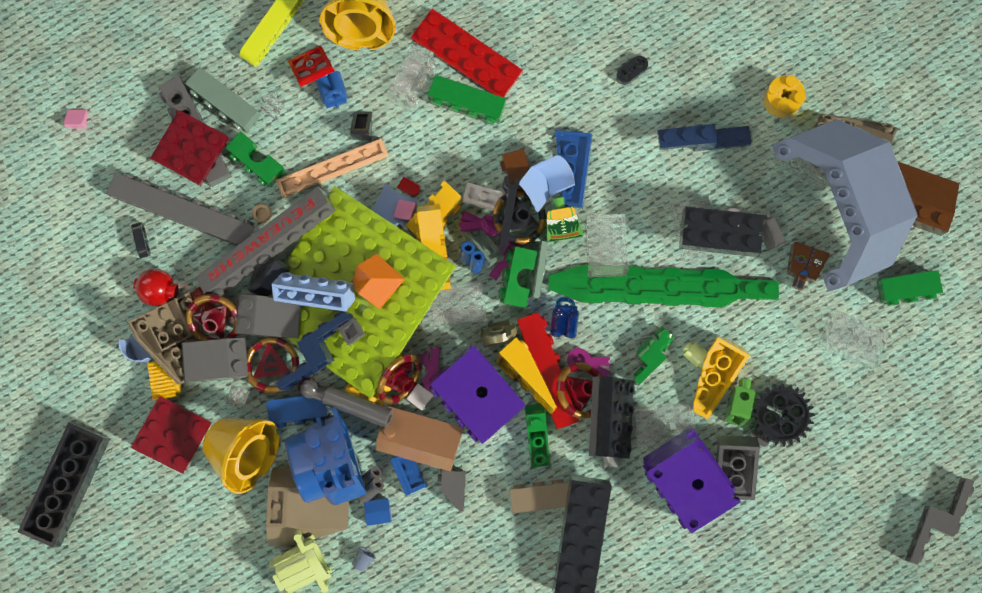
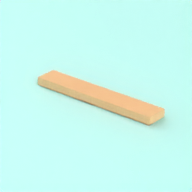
M379 138L279 178L276 181L283 198L385 158L388 154L382 139Z

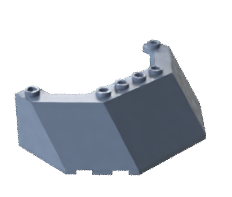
M836 119L772 145L776 157L782 161L799 157L823 168L848 232L851 245L844 260L839 262V268L828 271L824 276V283L828 292L848 286L894 264L918 215L890 141L849 125L840 119Z

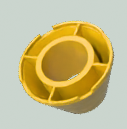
M329 0L322 9L319 19L322 32L329 40L341 47L360 51V47L370 48V50L379 49L388 44L395 34V20L387 0Z
M223 418L216 421L207 431L203 440V453L225 488L230 492L240 494L251 490L257 485L255 482L261 475L265 477L277 456L280 443V435L276 432L277 426L273 422L266 419Z

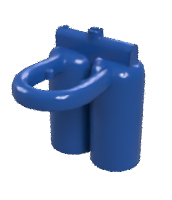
M334 71L327 76L315 80L322 103L326 105L327 109L334 106L337 108L340 104L347 103V92L340 71Z
M464 242L461 247L460 261L468 265L471 272L478 274L481 272L484 264V253L479 250L475 251L473 243Z

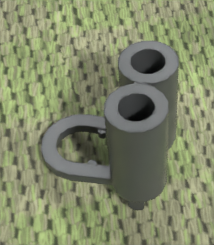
M769 213L765 214L763 232L760 235L769 251L785 243L786 240L776 219L771 217Z
M376 466L371 467L362 475L367 494L358 497L359 504L370 501L384 488L383 482L379 479L382 476V472Z

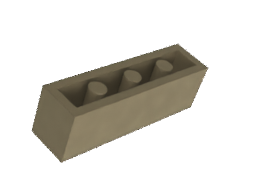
M563 479L552 480L550 485H544V481L532 483L533 487H525V484L513 485V489H510L512 513L565 507L569 482L564 483Z

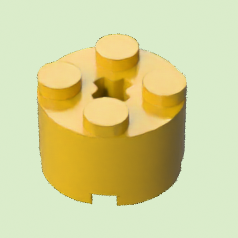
M793 75L780 76L774 79L764 94L763 103L765 109L771 115L779 118L791 117L799 110L806 99L804 86Z

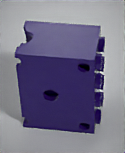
M472 345L467 347L428 382L431 385L428 389L436 398L442 397L444 400L441 402L449 413L455 412L456 416L454 418L462 428L465 426L469 428L467 433L475 443L478 441L482 444L486 442L526 406L480 351ZM483 386V393L476 395L477 388Z
M692 426L643 457L645 464L643 468L646 472V478L650 483L654 482L659 496L662 499H666L670 511L673 514H677L680 525L684 530L688 528L691 534L741 503L739 497H733L736 490L734 485Z

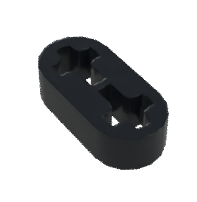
M644 56L634 57L618 69L616 74L617 82L622 85L631 83L647 70L648 60ZM637 61H638L639 63H641V62L644 63L643 66H642V67H643L642 69H641V67H638V68H636L635 70L633 69V68L636 66V64H637L636 62H637ZM631 71V73H629L628 79L620 78L622 75L621 72L626 74L627 72Z
M142 222L132 224L131 228L138 256L140 259L151 256L144 224Z

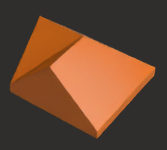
M375 254L357 266L352 283H354V288L359 295L381 309L405 278L381 256Z

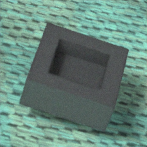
M352 318L338 328L345 342L350 346L366 335L356 318Z

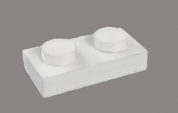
M467 182L462 202L493 211L496 202L504 193Z

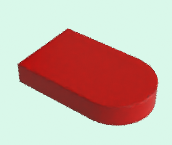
M404 176L397 186V189L410 196H417L420 192L419 185Z

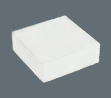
M417 384L407 400L423 411L434 395Z

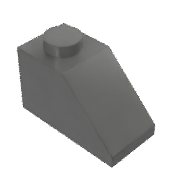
M442 471V474H438V486H441V491L459 511H464L466 472Z

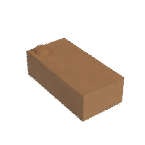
M389 406L388 408L394 410L393 418L387 428L381 426L377 437L376 450L451 472L462 438L463 428Z

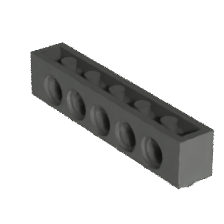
M180 76L159 85L161 90L159 95L164 103H168L170 108L167 111L172 119L178 110H181L205 123ZM177 97H181V101L174 104V100ZM221 154L204 181L205 184L208 183L211 187L232 177Z

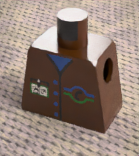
M798 242L791 244L787 275L795 277L792 287L797 290H803L806 281L810 283L815 282L830 253Z

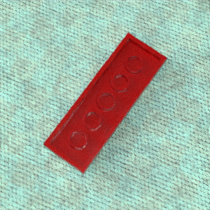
M433 8L410 37L412 41L487 92L503 98L523 73V69Z

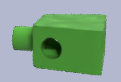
M740 378L739 385L731 391L723 422L742 427L750 420L755 391L750 389L751 380Z

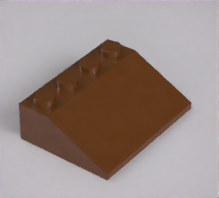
M898 162L918 215L912 226L939 236L948 233L955 213L960 183Z

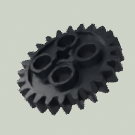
M783 383L779 385V389L775 384L772 385V391L768 387L764 388L766 394L759 392L758 394L761 399L755 398L754 401L757 403V406L752 407L755 413H752L751 416L755 417L756 420L752 421L751 424L758 425L754 431L761 430L762 433L759 437L767 436L766 443L773 440V446H777L779 441L781 447H785L786 441L789 446H793V440L796 443H800L799 436L806 438L807 436L804 431L811 432L808 424H814L813 421L809 420L810 417L815 416V414L809 412L814 406L807 405L811 399L804 400L803 397L806 393L798 394L799 388L797 387L792 390L791 384L786 389ZM777 396L783 401L781 407L776 406L774 403ZM767 406H771L774 410L778 412L785 411L784 415L790 419L797 421L798 424L795 425L792 421H790L787 418L780 419L781 415L772 410H769ZM794 406L800 410L798 417L792 414L791 410ZM767 413L773 416V422L771 424H768L765 421V415ZM784 423H787L790 426V432L788 434L784 433L782 430V426Z

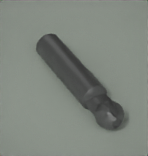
M311 379L305 380L300 386L302 396L320 400L326 406L336 407L337 410L385 428L392 421L394 410L331 386L328 388Z

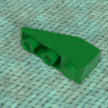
M540 404L526 405L525 416L531 468L550 466L545 408Z

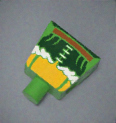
M564 197L553 199L554 210L546 212V242L583 237L574 207L565 208Z

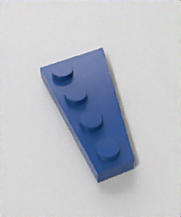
M555 130L557 153L569 164L575 180L574 186L562 191L565 207L583 209L593 135L592 133Z

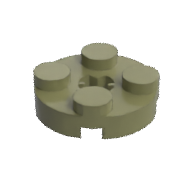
M509 321L493 322L488 324L487 329L483 330L482 327L478 330L479 340L483 343L484 347H490L495 343L501 342L502 344H509L517 334L516 324L512 323V325H509Z

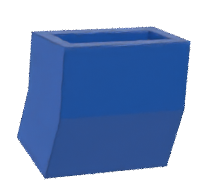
M388 498L371 500L364 503L367 526L391 523L392 517Z

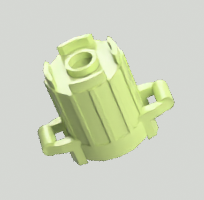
M296 530L294 532V541L297 542L298 546L274 557L269 562L270 568L275 567L273 579L280 591L284 590V593H292L315 581L320 586L321 592L326 593L328 591L329 583L326 579L332 577L330 574L332 569L330 565L327 566L320 548L314 541L316 539L314 535L304 538L302 531Z

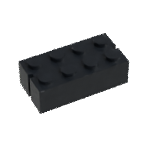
M685 207L682 211L681 228L683 229L680 232L679 249L757 257L761 254L762 236L759 235L763 232L764 215Z

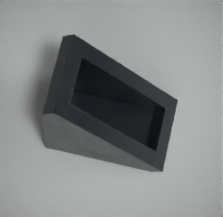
M372 112L353 113L350 127V135L353 140L372 141Z

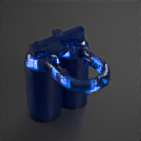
M567 297L557 299L551 318L550 333L552 336L561 337L564 335L567 338H575L577 336L579 311L573 299ZM561 302H568V303H570L571 305H570V306H568L569 304L561 305L560 303H561Z

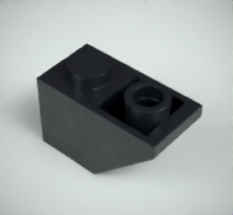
M277 259L264 264L252 273L248 291L258 296L273 294L272 283L281 273L289 272L291 267Z

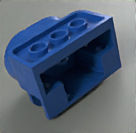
M336 407L332 408L334 417L324 421L321 416L317 417V423L309 426L306 431L285 439V449L292 476L302 500L306 503L325 497L330 504L338 505L367 494L348 428Z

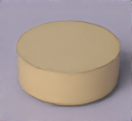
M259 204L254 207L252 215L258 223L264 224L270 221L272 211L267 205Z

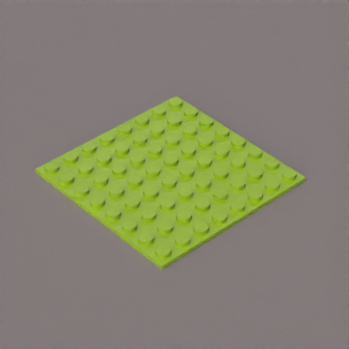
M334 186L328 197L336 211L301 237L285 264L291 267L289 273L294 275H308L315 278L324 277L329 280H344L352 283L357 266L378 254L405 278L381 309L359 295L354 288L355 301L346 312L353 314L366 335L351 346L347 345L339 331L324 340L335 360L326 367L363 394L372 398L377 391L381 374L392 361L398 358L456 265ZM302 305L299 339H287L298 346L297 342L302 339L304 334L314 332L321 323L334 319V315L341 311Z

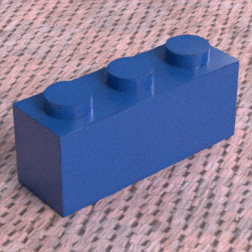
M299 396L267 401L269 421L273 422L277 428L287 427V423L294 422V425L306 424V420L313 419V422L316 423L317 417L321 416L323 421L325 417H330L329 407L324 405L322 401L314 398Z

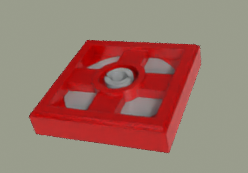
M321 45L288 60L300 87L334 72L333 66Z

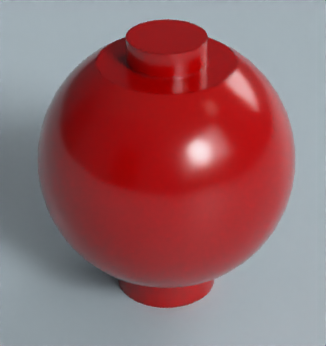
M152 268L145 270L138 278H135L133 289H135L139 300L144 304L161 306L167 303L170 298L176 299L179 285L173 283L172 277L166 271Z

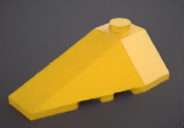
M716 337L706 353L691 408L693 412L709 419L750 357L743 347L729 339Z
M515 338L499 352L495 363L509 378L519 380L521 388L525 392L531 391L533 398L552 414L556 409V405L528 350L529 348L524 341H519Z

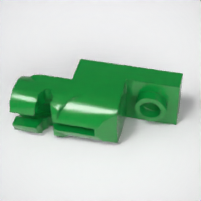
M663 326L654 333L657 340L649 337L637 349L635 357L646 367L645 369L640 367L633 374L636 377L633 380L637 386L667 359L662 351H666L674 338Z

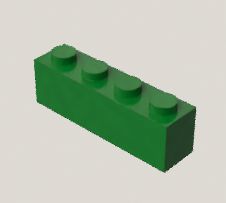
M435 75L428 93V99L431 101V104L441 107V105L447 106L450 111L459 113V111L465 112L466 116L473 119L477 117L482 118L484 122L491 125L500 123L506 106V98Z

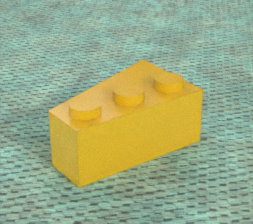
M445 181L440 184L442 186L440 191L436 195L432 194L429 197L430 201L426 204H440L443 228L449 222L448 218L452 214L456 215L462 209L460 206L462 204L461 196ZM413 216L405 226L417 238L416 232L419 231V224L415 225Z

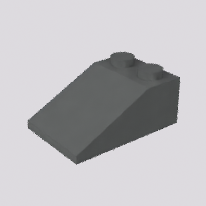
M240 294L236 333L251 336L299 339L302 305L274 301L273 297Z
M245 338L181 343L184 382L231 380L248 377Z
M718 435L716 461L736 489L733 497H739L740 500H755L760 452L757 437Z

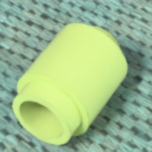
M689 341L682 349L684 351L683 356L695 367L702 369L707 350L696 341L693 343Z

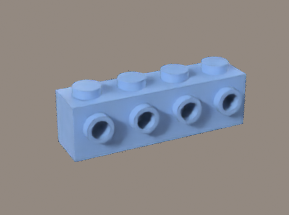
M286 272L281 273L272 283L273 299L278 302L346 312L355 301L354 283L344 280L336 281L324 277L315 278L308 275H294Z

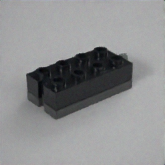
M593 377L589 456L602 457L603 467L618 468L620 458L630 459L632 451L631 433L633 431L632 414L634 411L633 394L635 392L634 380L617 377Z

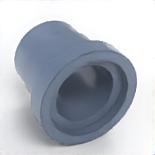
M359 547L357 550L358 554L352 565L359 571L364 572L369 564L374 562L376 556L368 549Z

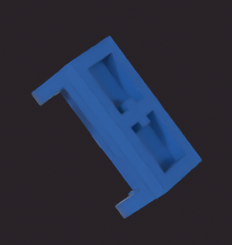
M398 456L390 459L406 496L427 487L415 461Z

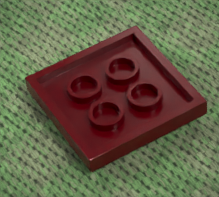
M178 110L150 159L201 187L229 137Z
M159 395L130 448L184 474L212 422Z

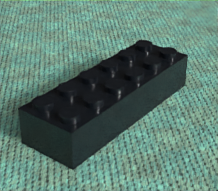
M68 422L18 529V533L52 548L61 547L111 438L77 423Z
M570 475L553 593H595L612 488L610 480Z

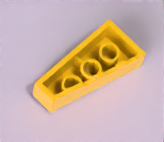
M440 204L417 206V213H414L415 225L419 224V231L416 232L417 240L447 259ZM450 277L441 290L451 289Z

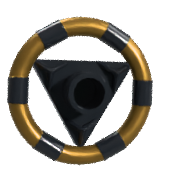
M518 190L516 192L510 230L537 229L529 236L523 238L509 234L508 241L513 244H528L535 241L543 233L546 225V212L544 207L538 212V224L518 197L530 202L532 201L525 191ZM505 194L498 199L493 209V223L498 233H500L501 227L500 210L505 203Z

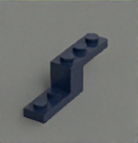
M715 124L660 129L657 131L659 150L694 147L695 152L751 145L749 126L716 129Z
M341 311L335 314L334 319L321 323L314 332H308L302 336V339L297 344L307 362L299 364L296 367L297 370L292 373L288 372L280 377L281 380L276 382L279 390L288 391L335 361L324 340L337 333L339 327L354 318L352 313Z

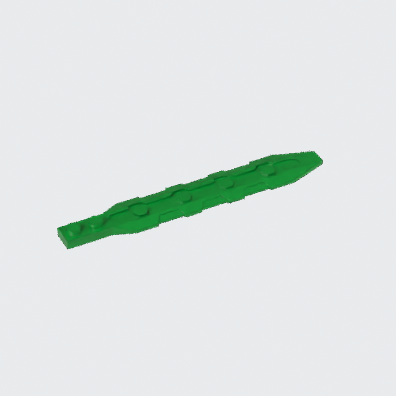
M580 265L549 275L548 290L581 303L620 302L631 305L648 303L665 304V306L703 305L704 307L724 308L739 299L779 300V281L739 279L725 270L704 269V271L681 270L680 268L645 269L634 266L617 268L604 267L603 265Z

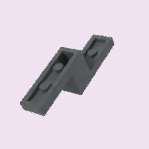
M960 478L948 513L925 505L905 561L916 565L922 561L925 554L923 549L931 538V529L954 537L959 532L961 527L960 519L967 511L966 503L968 497H971L974 492V481L968 478Z

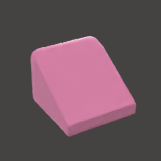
M68 110L64 126L66 128L86 129L87 110Z
M399 200L393 218L409 222L414 216L417 204L415 202Z

